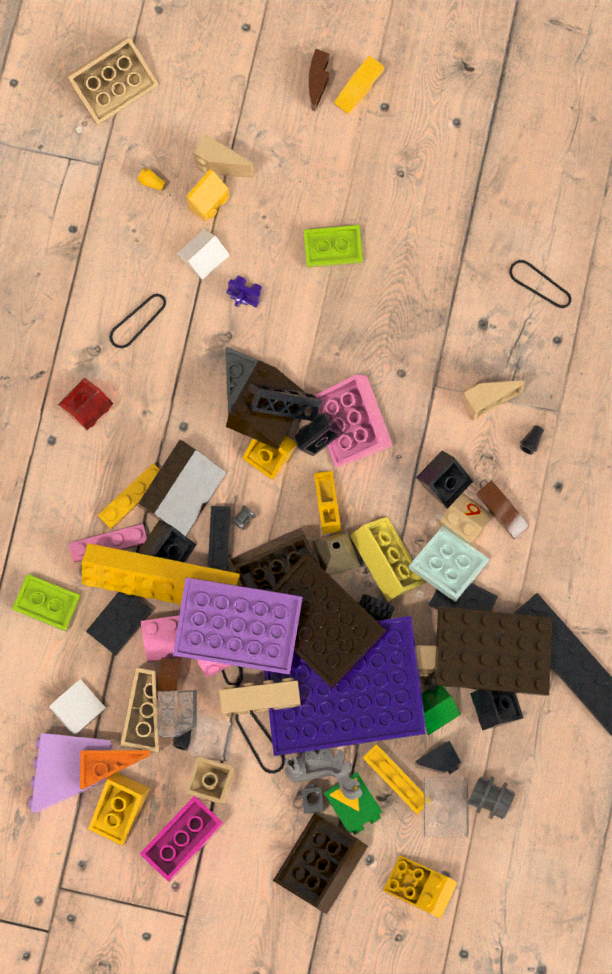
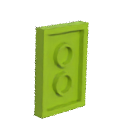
M360 225L303 230L307 268L363 263Z
M27 574L12 610L66 632L81 596Z

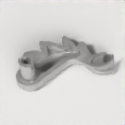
M329 749L320 750L319 755L315 751L302 752V756L299 759L290 756L291 760L289 757L285 760V774L292 782L333 776L338 780L341 791L347 799L354 800L363 794L360 787L355 791L353 790L360 783L349 777L352 766L350 762L344 763L342 750H338L335 758Z

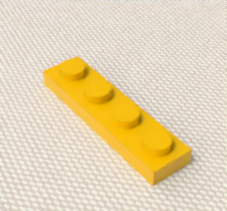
M152 463L98 514V517L112 530L137 506L160 469Z
M377 744L362 757L416 815L431 802Z

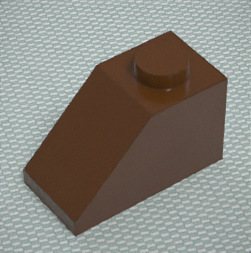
M161 657L157 688L158 699L177 700L182 668L181 660Z

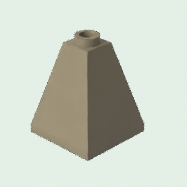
M350 530L313 540L320 567L330 576L361 566L354 543L350 537Z

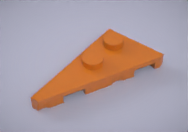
M150 750L80 751V789H85L149 757Z

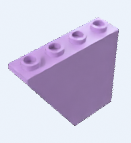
M41 733V736L37 737L36 749H39L38 757L34 758L33 768L36 769V775L31 780V788H34L33 796L29 797L28 803L31 812L39 813L105 783L109 777L85 789H80V751L112 750L113 742L111 740Z

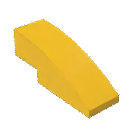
M369 55L348 81L334 104L349 115L370 91L373 83L384 72V66Z
M333 471L314 473L322 534L341 532Z

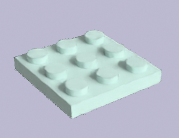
M442 526L412 561L408 569L456 602L486 566L489 558Z

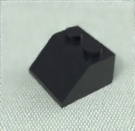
M324 412L323 414L316 415L313 418V422L309 425L301 427L298 430L299 433L295 435V439L302 452L315 456L339 437L342 431L332 417Z
M443 450L416 477L422 486L447 509L473 482L455 457Z
M159 520L139 550V553L185 563L197 544L172 525Z
M477 690L470 693L482 731L524 718L516 693Z

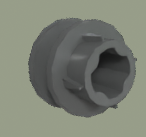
M491 776L490 780L480 777L471 793L468 804L477 807L476 813L478 814L482 808L491 811L488 817L491 820L494 816L501 819L505 818L514 799L515 792L507 789L508 783L505 782L501 788L493 785L495 780L493 776Z

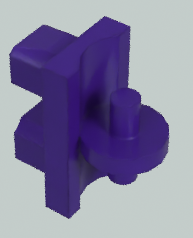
M239 275L234 280L230 279L226 293L231 295V299L236 300L234 306L239 307L242 303L246 306L249 304L257 308L262 287L256 283L251 288L245 286V278Z

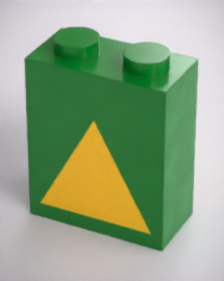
M358 772L351 775L350 778L360 783L359 786L356 785L353 788L355 791L360 787L363 794L359 798L354 800L347 799L343 795L339 784L324 792L349 834L353 832L354 835L364 830L363 825L370 822L372 825L380 820V815L383 813Z

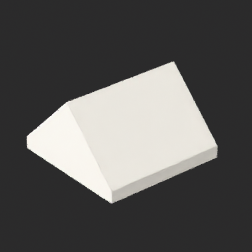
M203 229L177 253V256L203 281L230 254L215 235Z

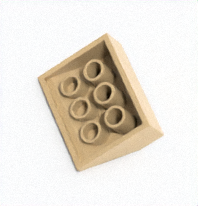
M130 37L123 38L65 76L71 88L97 125L159 86Z

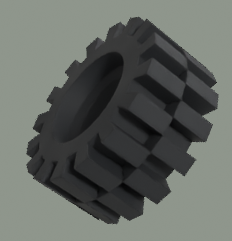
M366 594L362 595L359 602L374 619L379 621L391 619L395 609L391 604Z

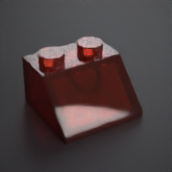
M83 378L58 405L81 427L88 430L96 424V421L103 414L109 411L114 403L100 388L86 378Z

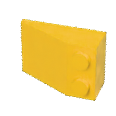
M118 772L111 775L105 783L88 830L123 846L144 805L150 788Z

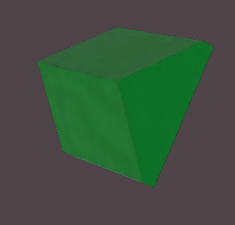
M437 686L433 691L427 689L422 693L428 736L461 715L451 695L443 686Z

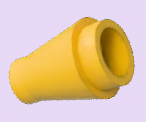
M143 168L137 179L140 185L162 191L166 183L149 168L148 170Z

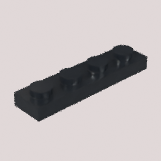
M211 506L208 568L227 571L231 507Z

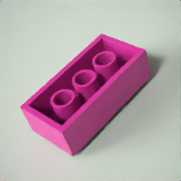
M193 796L144 848L140 855L168 882H171L224 823L197 797Z

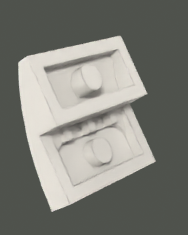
M81 679L49 706L52 712L74 736L87 727L92 720L106 709Z

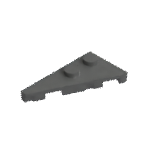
M226 346L229 414L258 360Z

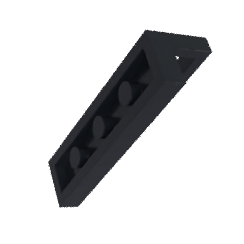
M250 383L248 388L254 394L250 410L255 412L313 421V418L318 415L322 403L321 399L310 393ZM260 397L265 398L267 403L262 407H257ZM280 400L283 406L275 410L273 404ZM296 403L298 409L290 412L288 407ZM309 406H313L311 415H306L304 410Z

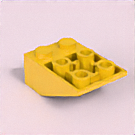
M399 855L383 891L441 919L457 882Z

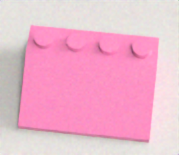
M357 374L315 395L322 400L318 414L325 412L330 415L342 431L339 437L327 445L336 468L393 446L367 376Z

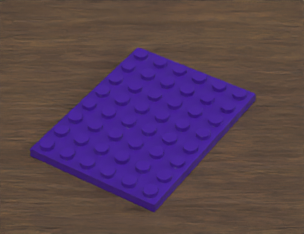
M411 616L377 621L387 632L334 688H331L295 651L293 652L290 675L264 670L265 681L274 680V683H282V679L293 678L294 681H298L301 706L278 710L269 708L274 756L427 734Z

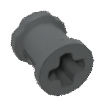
M243 505L241 507L242 510L235 518L232 517L231 521L244 531L247 523L256 516Z

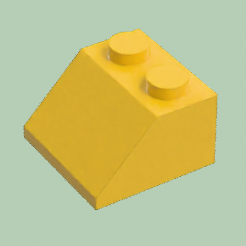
M209 169L186 196L188 209L206 222L209 218L212 219L216 215V209L221 204L224 205L228 201L229 189Z
M285 436L280 448L276 449L252 439L242 459L273 480L291 457L297 443L288 436Z

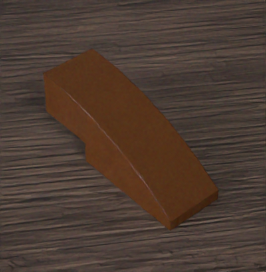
M315 49L309 70V95L312 111H316L329 81V72L325 70L330 61L329 53L319 49Z
M492 480L477 492L476 496L513 539L517 538L529 527L516 508Z

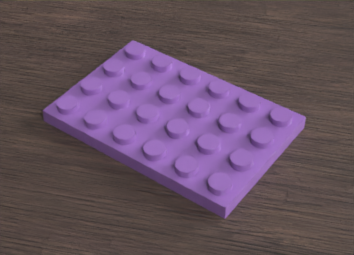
M186 577L173 655L290 675L303 596Z

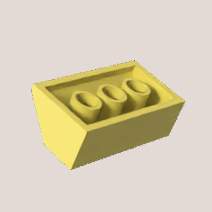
M388 517L365 524L350 535L387 602L400 598L426 583L424 579L408 569L413 560Z

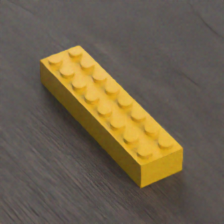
M87 543L82 559L83 585L122 592L127 595L142 596L147 599L152 598L167 603H182L186 577L239 586L240 574L90 543Z

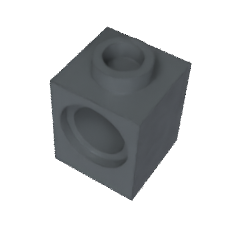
M317 784L305 785L306 789H302L304 814L324 812L322 788L317 787ZM311 793H315L318 796V801L315 804H310L307 801V796Z

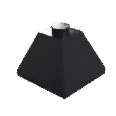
M448 741L415 761V766L441 774L448 772L450 775L459 769L458 765L461 761L451 742Z

